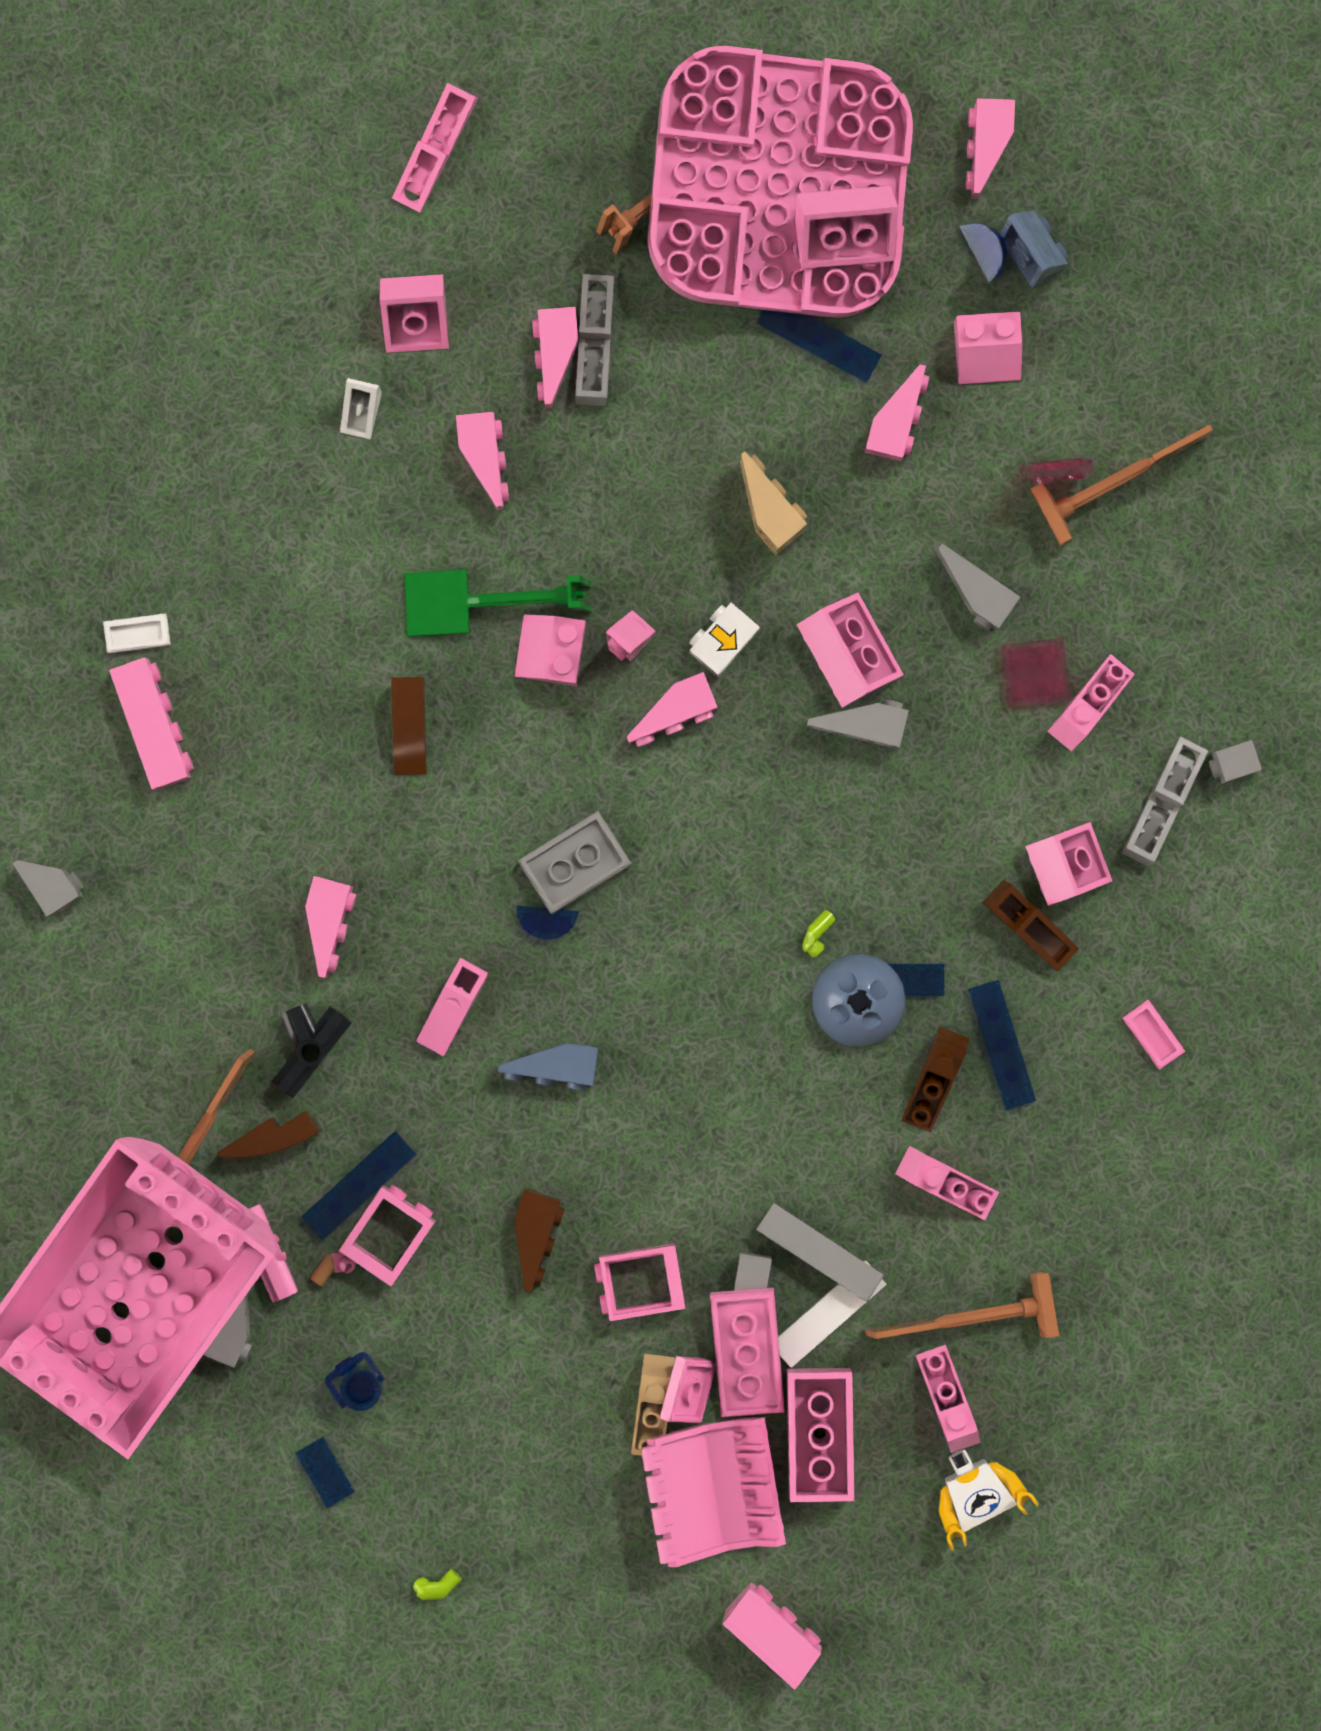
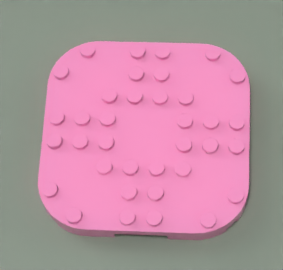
M714 46L692 54L672 73L663 91L659 108L648 227V249L652 263L661 279L681 296L709 304L833 318L852 316L873 306L892 286L901 263L907 166L910 164L913 134L912 113L904 93L901 94L891 81L892 78L886 73L871 65L860 62L830 58L818 61L762 54L763 50L733 46ZM891 186L898 205L895 261L801 269L795 223L796 194Z

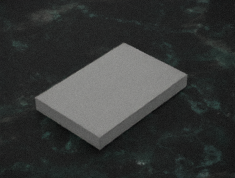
M599 811L518 860L519 865L551 915L632 866V863Z

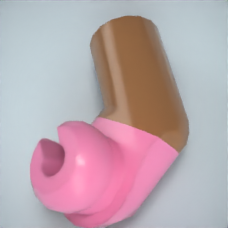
M341 1252L326 1254L310 1279L323 1287L332 1273H351L356 1267V1262Z

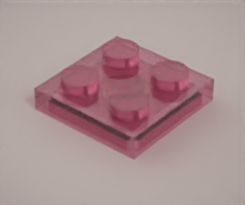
M1081 457L1021 464L1022 477L1030 479V483L1041 484L1053 482V476L1061 475L1062 479L1066 480L1085 479V473L1093 472L1092 459Z
M1063 637L1000 645L1008 708L1071 700Z

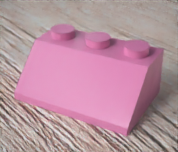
M891 186L796 194L795 223L801 269L895 261L898 205Z
M859 593L822 608L797 624L804 641L810 648L842 708L903 676L899 665Z
M750 1582L725 1610L723 1625L795 1690L821 1655L822 1646L819 1644L821 1640L809 1628L803 1630L795 1623L797 1618L788 1608L783 1606L780 1609L772 1602L773 1596L762 1585L756 1587Z

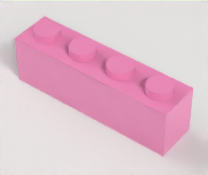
M144 657L109 670L151 789L157 791L190 779L189 771L194 769L189 753H182L178 741L183 740L182 732L178 723H172L168 711L173 710L168 694L166 692L161 694L157 682L161 681L162 677L156 662L151 664L149 659Z

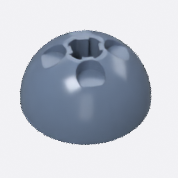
M849 954L832 961L818 976L812 993L813 1013L821 1029L831 1039L851 1047L872 1046L889 1037L900 1024L906 1005L905 990L899 975L888 963L869 954Z

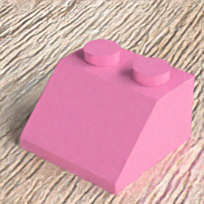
M443 274L380 279V307L386 353L449 349Z
M1020 312L956 316L954 333L958 385L1021 381L1022 332Z
M524 614L514 677L577 686L586 621L558 616Z
M1091 822L1025 846L1030 863L1038 878L1041 892L1048 906L1112 882Z

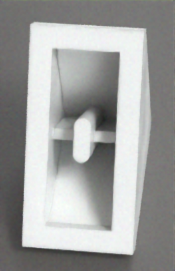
M347 379L340 433L371 440L382 394L379 385Z

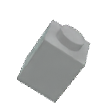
M1252 740L1211 753L1213 760L1209 761V766L1215 779L1220 778L1221 783L1262 770Z

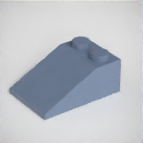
M1034 210L1010 215L999 236L1032 289L1063 271L1068 264L1066 262L1068 255L1064 247L1059 242L1054 243L1049 235L1051 228L1042 215L1038 217Z

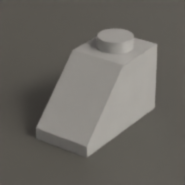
M21 860L12 863L46 917H53L83 897L80 890L84 887L74 872L69 874L67 870Z

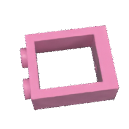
M392 1184L389 1189L385 1186L381 1187L339 1249V1252L390 1286L395 1283L436 1222V1220L431 1218L433 1212L419 1202L416 1206H413L405 1200L407 1194ZM383 1199L423 1225L394 1269L355 1243Z
M675 1243L600 1255V1263L594 1264L597 1283L603 1282L605 1295H599L602 1314H609L610 1321L685 1309ZM664 1255L671 1300L617 1309L609 1263Z

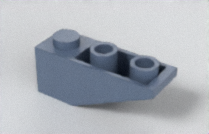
M565 1043L499 1065L498 1072L505 1073L504 1079L523 1081L524 1076L536 1077L537 1084L554 1086L555 1080L568 1082L567 1088L586 1091V1085L593 1086L599 1047Z

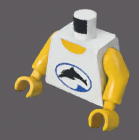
M965 1449L959 1450L948 1457L956 1473L945 1478L946 1486L940 1491L939 1515L944 1529L948 1533L947 1542L951 1550H954L952 1544L954 1538L959 1537L963 1539L964 1546L966 1547L967 1539L964 1532L1016 1505L1025 1515H1028L1023 1508L1026 1501L1032 1500L1038 1507V1501L1031 1493L1027 1492V1489L1017 1475L997 1462L987 1463L985 1459L972 1463Z

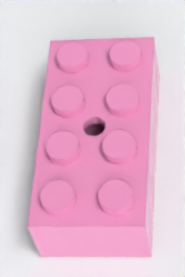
M851 1368L787 1369L788 1482L790 1502L854 1501L853 1387ZM821 1427L826 1430L825 1436L823 1438H816L813 1434L814 1430Z

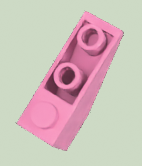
M977 98L975 107L969 108L968 127L974 128L973 140L968 139L967 159H973L972 171H967L966 190H971V199H978L1013 135L1015 100Z
M576 307L538 310V319H532L534 338H540L541 350L535 351L536 370L542 369L543 381L537 382L538 401H545L546 409L553 407L579 344Z
M920 364L874 417L864 453L900 462L904 454L910 456L914 437L909 436L911 424H918L922 406L916 405L919 393L925 395L930 377L924 375L925 365Z
M494 412L456 415L458 444L461 453L496 509L504 510L503 502L509 501L507 482L501 483L500 471L506 470L505 452H498L497 439H503L502 421L495 420Z
M632 610L606 632L608 650L620 661H623L626 657L631 662L656 635V631Z
M1110 654L1047 732L1072 752L1089 734L1135 674Z
M704 672L673 684L627 736L629 744L636 742L637 747L655 741L653 735L664 730L666 735H671L683 730V723L695 719L696 724L713 718L712 711L717 710L718 707Z
M314 876L305 908L318 976L328 978L329 972L335 973L339 955L334 953L337 942H344L348 925L343 924L346 911L352 912L357 894L352 893L353 886Z
M460 958L416 1042L445 1056L490 973Z
M911 1146L907 1149L895 1173L915 1186L983 1220L988 1216L999 1194L998 1191Z
M946 1345L916 1355L950 1452L953 1453L981 1443L977 1426Z

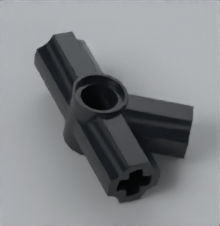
M307 1003L281 1013L295 1047V1052L271 1082L291 1098L296 1096L352 1024V1022L331 1006L317 1024L314 1022ZM309 1043L317 1045L320 1050V1055L316 1061H309L304 1056V1048Z

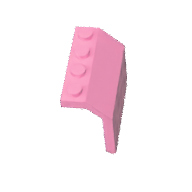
M765 1417L738 1418L696 1425L647 1439L648 1446L641 1448L644 1471H652L653 1474L646 1477L650 1503H658V1507L652 1508L651 1513L655 1535L663 1534V1539L656 1541L660 1564L668 1563V1567H679L729 1550L754 1546L778 1547L786 1544Z

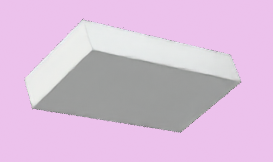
M166 613L103 622L108 654L171 645Z

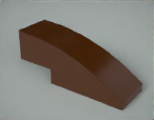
M392 677V729L395 775L427 774L425 679L423 677Z
M1002 880L982 902L985 907L1057 972L1079 949L1037 907L1033 906L1014 886L1005 880Z
M308 1110L282 1126L279 1125L275 1117H271L217 1153L221 1158L265 1155L301 1143L321 1132Z

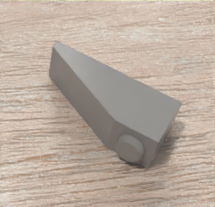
M942 543L936 552L969 612L975 616L973 622L988 632L991 628L997 631L1020 599V596Z
M885 699L884 704L875 703L810 718L807 721L806 727L899 749L909 710L902 709L903 704L900 702Z
M248 1293L203 1355L233 1368L238 1365L239 1361L245 1363L252 1348V1345L247 1343L250 1337Z

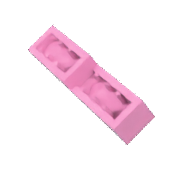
M447 83L421 141H418L392 199L418 212L422 211L479 99L478 97ZM407 189L419 195L420 198L414 201L409 200L404 190Z

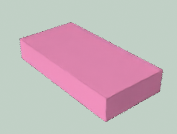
M1146 1000L1122 1017L1159 1070L1185 1052L1149 1000Z

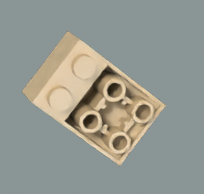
M743 452L741 454L740 466L755 532L777 556L805 532L807 526L805 519L807 515L797 503L791 505L785 499L787 492L775 478L772 481L767 478L764 472L766 468L756 455L753 454L749 457L746 452Z

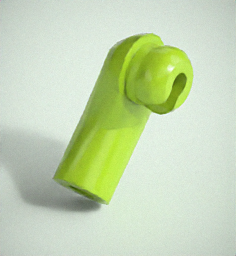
M824 910L807 929L802 948L804 952L807 951L813 958H816L824 950V944L819 942L818 939L836 921L832 913Z
M451 1568L438 1582H429L424 1577L418 1578L413 1584V1590L421 1600H441L456 1587L462 1578Z

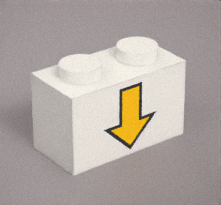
M732 603L727 608L721 605L710 617V620L714 623L705 632L700 629L689 642L693 646L689 653L717 677L721 675L760 629L756 623Z

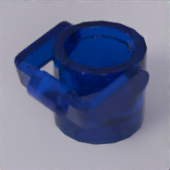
M360 1352L354 1357L349 1356L336 1365L335 1370L325 1377L327 1387L342 1409L346 1406L356 1411H365L372 1408L378 1402L384 1390L383 1381L385 1378L372 1357L365 1352ZM364 1359L367 1361L369 1365L357 1366V1364ZM345 1375L341 1382L339 1393L332 1381L339 1376Z

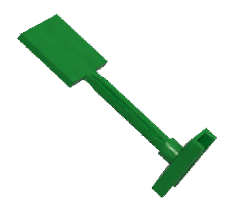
M467 570L405 573L407 636L470 633V608L557 603L558 606L568 605L569 609L579 614L592 613V606L582 602V598L586 597L585 591H582V588H591V581L580 575L567 576V586H557L555 590L469 595Z

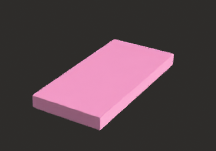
M774 1288L710 1292L721 1417L785 1413Z

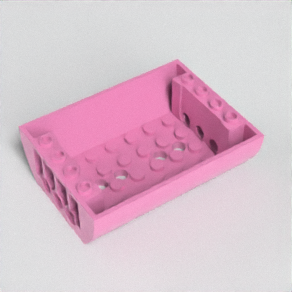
M134 1137L119 1138L111 1146L1 1302L0 1366L126 1459H129L277 1252L275 1237L262 1218L162 1145ZM169 1227H178L182 1231L183 1239L181 1242L176 1243L169 1239L167 1235ZM152 1252H159L164 1256V1267L157 1268L151 1264L149 1257ZM123 1302L128 1306V1317L121 1318L115 1314V1303ZM97 1328H107L111 1333V1341L108 1343L101 1342L96 1336Z

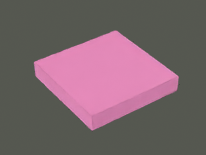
M676 1356L660 1419L668 1422H702L717 1367L716 1361L706 1358Z

